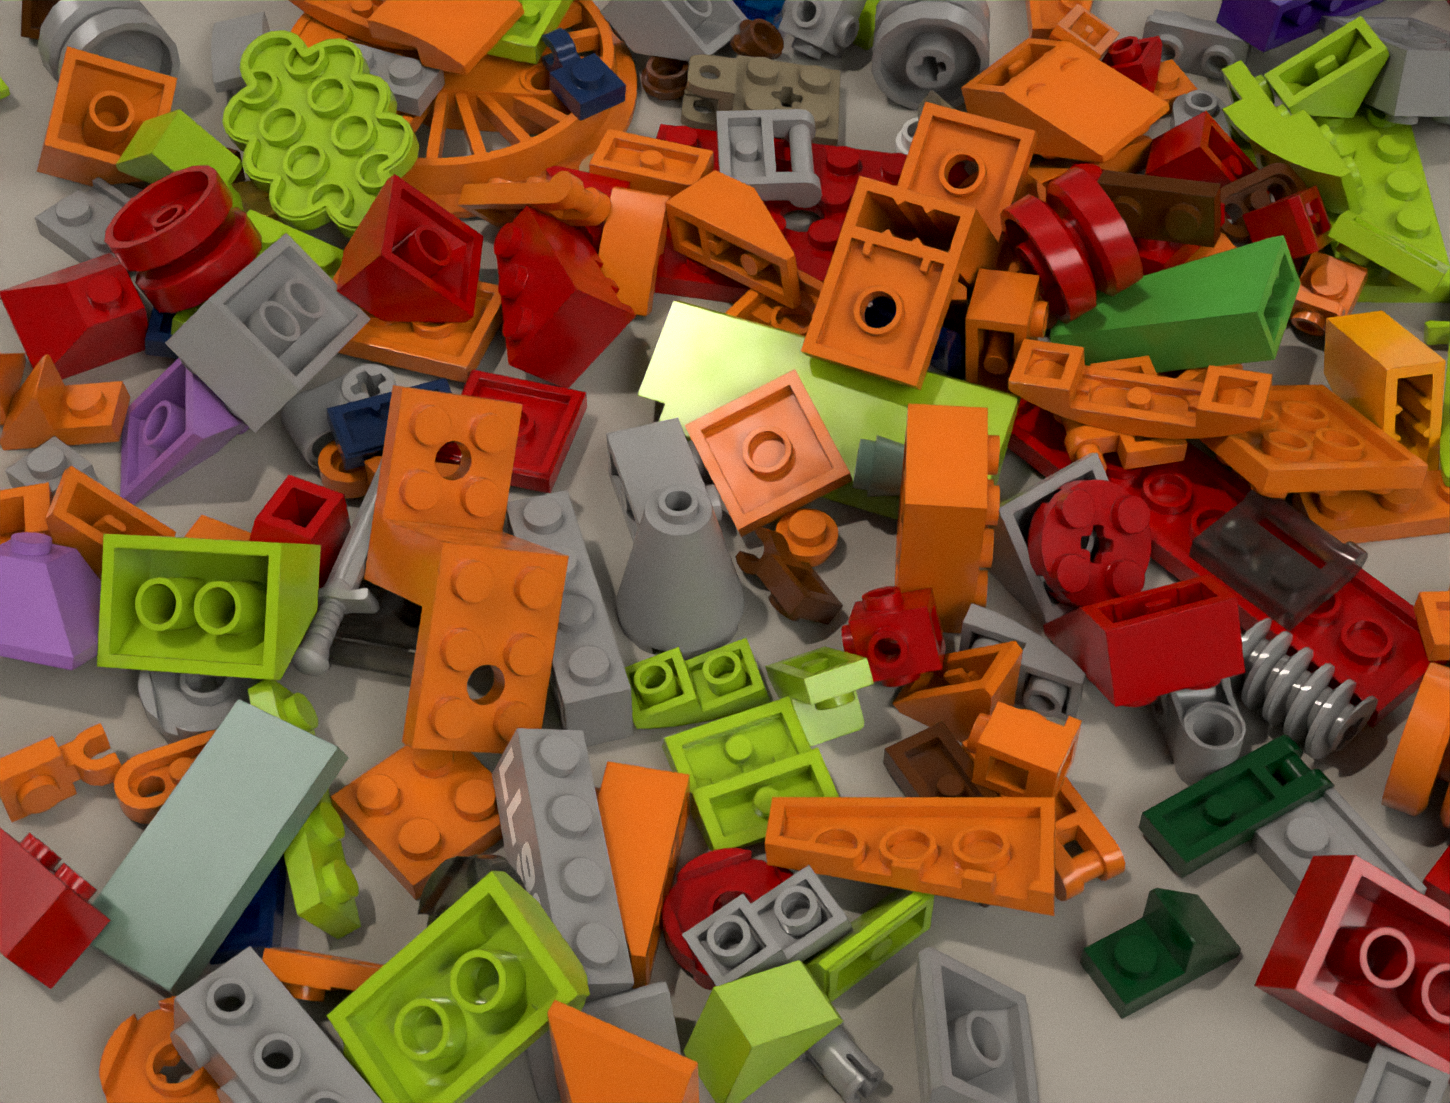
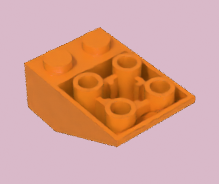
M1027 38L961 87L967 113L1035 130L1039 138L1033 154H1039L1045 159L1061 157L1082 160L1085 163L1095 165L1113 160L1118 151L1136 137L1145 134L1153 123L1170 111L1168 102L1067 41Z

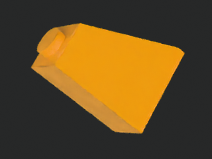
M1382 310L1326 318L1324 375L1333 393L1429 465L1427 471L1438 470L1446 360Z

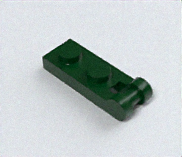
M1282 735L1142 812L1138 828L1178 875L1184 878L1249 841L1259 828L1308 800L1313 803L1320 799L1326 790L1335 785L1319 768L1311 770L1301 759L1303 750L1291 737ZM1280 776L1287 784L1281 786L1275 778Z

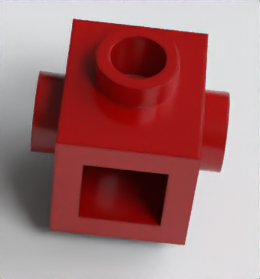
M886 586L866 592L862 595V601L855 602L848 620L849 624L843 625L841 629L844 652L866 657L874 682L882 681V684L886 687L903 686L917 681L921 677V673L942 669L946 644L932 587L902 593L899 586Z

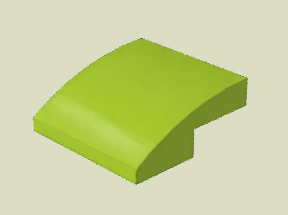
M789 696L665 737L663 740L662 748L672 772L690 774V812L710 851L723 848L742 849L765 841L772 797H839L819 748L811 750Z

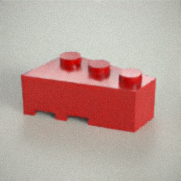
M526 205L512 223H506L499 230L493 248L497 258L498 293L501 295L504 321L503 335L506 339L508 365L560 387L569 388L636 317V314L630 306L620 302L616 295L620 290L614 280L605 277L602 273L601 268L604 263L583 231Z

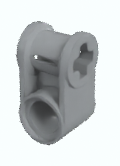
M379 364L361 365L319 387L300 392L287 402L281 413V422L311 467L319 470V454L328 443L334 440L327 421V408L392 392L393 385H396L393 372ZM362 383L366 384L368 394L362 392Z
M1229 677L1221 679V682L1215 687L1205 690L1183 689L1157 696V699L1151 703L1154 718L1162 728L1175 765V771L1187 785L1191 786L1239 759L1246 728L1245 721L1241 717L1232 694Z

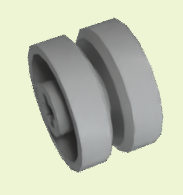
M60 0L52 7L41 25L38 41L39 53L43 66L57 83L67 46L178 78L181 62L177 45L140 0Z
M880 0L876 6L872 73L879 89L895 103L913 110H918L919 104L931 89L953 107L963 104L965 101L961 87L989 67L990 10L986 0Z

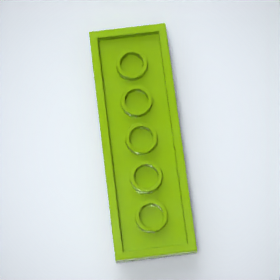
M1362 101L1353 118L1310 116L1318 127L1326 124L1330 128L1339 147L1340 154L1338 155L1341 159L1349 155L1361 174L1363 186L1357 188L1356 191L1362 212L1357 215L1450 267L1412 126L1385 120V112L1365 104L1364 101ZM1326 211L1333 227L1341 214ZM1335 239L1324 247L1325 254L1368 269V279L1357 302L1450 303V268L1432 294L1421 289L1418 295H1414L1391 283L1387 279L1390 271L1372 260L1368 262L1367 266H1363L1340 254L1336 250L1339 242Z

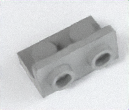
M1155 9L1153 15L1147 17L1144 26L1143 38L1160 36L1163 44L1161 62L1173 59L1183 72L1225 81L1221 69L1242 60L1245 66H1247L1253 48L1251 44L1218 23L1191 17L1182 12H1167Z

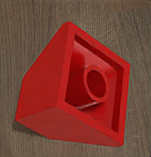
M393 174L383 185L343 251L336 291L383 322L466 323L474 317L484 236L399 176Z
M110 253L0 291L2 304L32 369L36 367L44 355H49L63 380L145 350V337L149 325L145 306L126 268Z

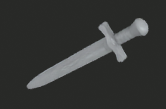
M381 462L328 580L323 588L318 589L317 613L305 639L300 643L291 660L294 667L303 674L317 676L328 670L329 649L343 619V614L376 613L380 609L379 602L368 588L359 589V586L365 574Z

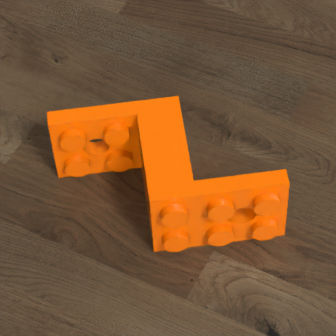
M925 102L897 186L859 176L801 352L812 358L921 390L957 281L967 287V299H971L979 269H995L1005 239L1000 213L1003 209L1018 201L1039 138L1037 132ZM964 160L975 162L979 166V174L971 186L958 189L949 185L948 175L956 163ZM881 296L894 299L896 314L888 325L881 328H873L866 324L865 310L873 299Z
M393 385L364 579L422 606L402 743L412 749L503 754L517 728L542 729L569 556L503 532L522 404ZM454 441L461 450V463L452 475L442 477L436 469L435 458L438 450L444 444ZM482 665H490L494 672V683L491 690L482 698L471 699L467 692V682L471 673Z

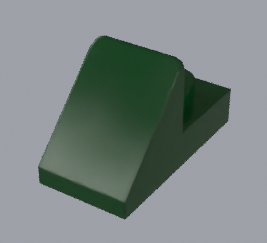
M1155 888L1149 891L1142 918L1083 948L1080 964L1120 1018L1123 1019L1238 957L1241 948L1198 894Z

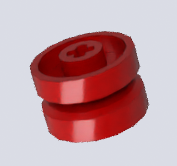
M209 165L191 166L173 172L146 187L131 198L115 214L105 230L104 242L121 265L128 271H136L135 283L150 304L159 312L167 313L179 312L207 301L254 261L262 248L261 234L244 211L238 207H232L233 194L218 172Z
M1075 166L1047 184L1046 202L1028 194L1003 209L1000 213L1002 229L1020 269L1024 274L1039 275V298L1041 301H1048L1049 311L1065 324L1070 323L1096 307V289L1113 297L1143 278L1142 262L1124 220L1098 182L1079 167Z

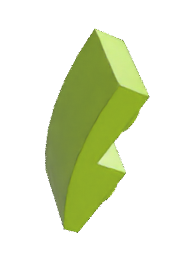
M747 637L688 660L684 659L680 648L676 647L624 667L631 687L632 717L637 729L666 728L705 722L771 702Z

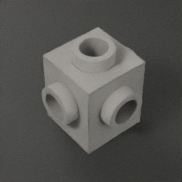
M786 0L782 8V21L778 29L794 37L795 39L791 47L819 60L823 51L841 59L845 48L849 47L857 36L859 30L858 19L867 0Z

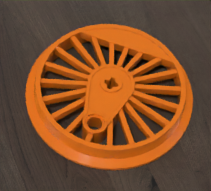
M573 0L558 28L567 29L571 27L574 31L567 33L572 38L577 53L593 51L626 84L624 102L581 121L549 89L550 72L542 63V57L552 53L548 46L537 64L517 62L508 58L486 54L467 76L443 70L445 85L420 117L396 111L398 115L404 113L402 117L410 124L414 133H416L421 124L431 127L426 158L418 157L412 169L401 179L457 218H470L478 216L458 205L464 184L488 183L490 178H502L514 183L526 182L527 178L531 176L546 179V168L555 165L579 170L581 162L590 154L595 153L607 129L626 132L631 123L637 103L638 86L635 64L629 48L625 42L621 41L613 33L610 23L600 13V9L592 0ZM306 12L301 15L290 31L297 34L308 48L326 39L341 38L420 60L417 50L393 49L364 42L329 27ZM446 129L464 131L471 155L442 158ZM479 131L499 132L512 146L486 152ZM528 134H538V135H536V136H534V137L531 138Z

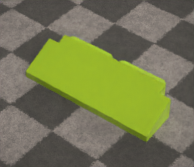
M673 301L637 396L664 403L665 405L658 422L678 418L687 441L692 439L685 427L686 424L795 369L843 458L852 480L854 479L860 439L876 441V437L879 435L904 444L908 403L988 408V435L1000 436L998 474L988 475V479H993L994 485H997L1019 407L1020 396L928 370L921 390L806 356L801 352L806 337L804 335L683 301ZM853 481L821 496L822 498L898 520L900 496L867 497V490L852 488Z

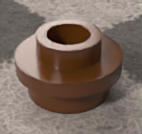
M658 56L649 58L641 74V83L645 92L665 101L682 97L687 85L688 61Z

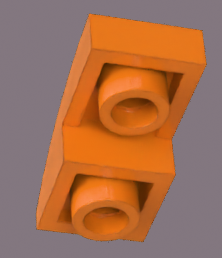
M614 187L610 197L611 207L605 219L598 254L604 263L601 271L605 277L616 282L620 289L616 295L621 303L630 306L635 314L647 316L652 312L659 255L664 253L668 224L665 202L671 196Z

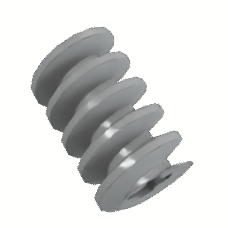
M1266 618L1259 621L1241 637L1245 673L1229 677L1232 693L1242 692L1241 699L1243 704L1249 709L1258 710L1263 708L1262 716L1269 725L1279 726L1284 724V735L1291 737L1294 742L1298 743L1306 740L1304 748L1307 755L1311 758L1321 759L1333 752L1342 750L1369 721L1376 709L1378 699L1374 696H1369L1356 706L1352 705L1350 700L1356 689V682L1352 679H1347L1334 690L1331 689L1328 685L1335 672V666L1331 663H1325L1313 673L1309 672L1307 669L1314 656V651L1310 647H1304L1292 657L1288 656L1286 653L1293 640V635L1288 631H1283L1269 641L1266 639L1272 619Z

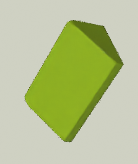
M905 889L895 890L850 923L853 929L851 932L802 961L830 1002H833L930 929L935 895Z

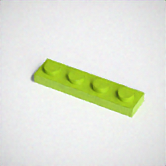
M266 679L247 689L251 705L315 735L314 729L318 727V717L312 704L303 694L299 692L293 694L276 680ZM327 789L284 852V858L297 915L334 938L340 939L361 927L355 897L359 894V887L355 875L346 864L341 839L345 836L344 825L339 814L332 806L329 789Z

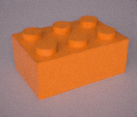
M908 403L896 531L895 586H899L902 593L932 587L942 632L961 633L962 624L971 603L986 608L988 570H979V568L992 567L994 529L988 528V525H998L1000 486L994 485V480L988 479V475L998 474L1000 436L988 435V408Z

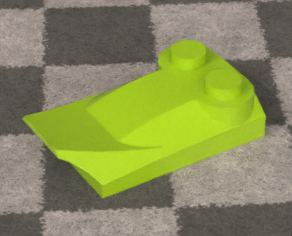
M490 871L326 1016L343 1041V1056L383 1103H462L549 1030L547 1012L554 1000L581 1011L585 1005L586 998L591 994L588 987V978L581 962L540 903L506 872Z

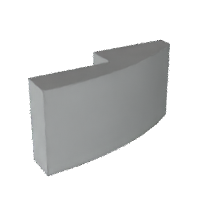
M265 11L214 23L211 40L213 83L217 93L232 90V93L235 95L247 86L239 69L241 56L253 40L260 35L270 32Z
M971 603L962 624L959 651L1016 641L1022 648L1023 654L1015 704L1026 707L1045 717H1056L1067 721L1068 716L1077 718L1086 674L1075 662L1036 632L997 612Z
M808 865L751 904L745 895L741 894L683 933L682 936L714 984L719 986L797 960L804 961L836 942L853 929L848 917L810 865Z

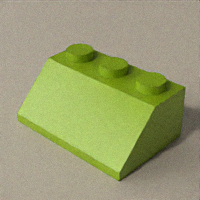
M104 534L97 667L281 680L317 613L321 545Z

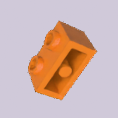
M979 269L965 318L967 382L1016 395L1008 390V380L1023 339L1038 341V337L1044 338L1047 328L1049 302L1039 301V275Z

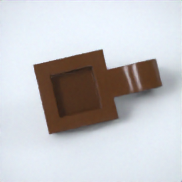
M758 527L755 533L763 542V555L759 559L754 554L739 551L735 556L739 568L747 574L760 578L771 592L768 597L771 605L784 617L792 621H799L801 618L828 625L843 607L842 603L809 563L798 561L789 550L787 540L781 533Z

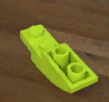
M1242 60L1221 69L1232 101L1231 105L1222 109L1231 138L1258 169L1273 163L1287 164L1306 183L1307 188L1317 185L1326 211L1342 214L1347 210L1356 215L1361 213L1362 209L1356 191L1357 188L1363 186L1361 174L1349 155L1342 159L1338 155L1340 154L1339 147L1330 128L1326 124L1318 127L1305 109L1290 115L1284 104L1275 107L1273 93L1264 76L1260 74L1253 77Z

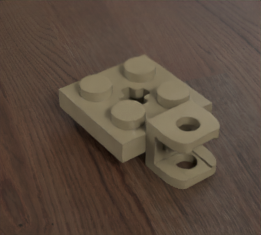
M707 54L693 55L689 59L687 85L682 99L680 122L691 128L717 131L716 111L803 109L809 111L815 119L816 134L811 143L837 146L841 71L827 69L818 65H801L775 61L766 57L737 55L735 59ZM701 73H713L718 78L708 79L703 77ZM781 103H787V104H790V105H792V106H791V107H784V106H781ZM703 106L709 108L712 112L700 113L694 108ZM774 137L776 139H785L784 137Z

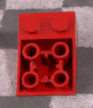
M1209 574L1080 607L1043 624L1044 634L1075 662L1086 674L1088 680L1115 707L1145 706L1154 702L1157 696L1183 689H1209L1218 685L1221 679L1245 673L1237 597Z

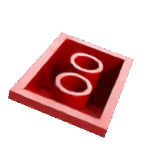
M1357 855L1313 856L1254 986L1309 1018L1375 1049L1376 1044L1379 1043L1450 1075V910Z

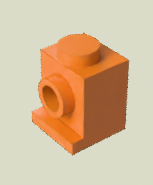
M998 701L991 716L983 712L978 715L968 739L966 750L976 754L972 782L1008 797H1055L1056 800L1074 761L1082 720L1068 716L1063 726L1047 720L1035 711L1018 709Z

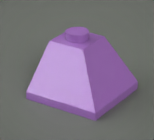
M179 358L135 399L127 409L122 429L120 497L133 505L213 456L237 434H243L249 429L241 419L235 417L227 409L224 402L197 375L184 367Z
M35 532L15 533L11 535V540L0 544V656L72 671L97 656L101 580L76 548L52 544L50 536Z

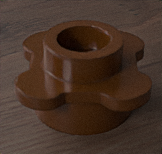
M764 19L743 20L739 24L741 32L739 35H734L730 40L732 49L738 55L749 57H766L774 60L782 55L784 41L780 32L774 25Z

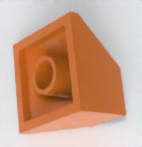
M67 46L37 172L88 186H94L92 180L97 177L102 178L110 185L143 181L118 171L116 163L144 121L171 111L178 78Z
M554 1000L547 1015L556 1084L562 1103H699L698 1062Z

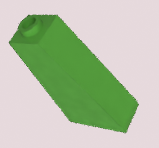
M1284 235L1271 237L1145 275L1140 281L1113 297L1100 290H1096V307L1068 324L1057 320V323L1051 329L1050 342L1084 347L1085 365L1087 366L1093 363L1149 355L1156 373L1209 367V365L1223 366L1275 360L1301 282Z

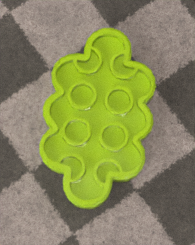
M286 30L270 31L260 35L246 47L241 56L239 69L247 86L236 93L224 109L222 123L225 132L231 141L244 152L242 164L245 173L258 189L269 192L271 207L285 225L303 231L314 230L332 221L345 237L351 238L387 179L393 174L401 178L412 169L419 152L416 134L410 124L401 115L396 114L397 101L388 83L381 77L370 74V69L364 55L353 42L341 38L326 39L308 48L297 34Z

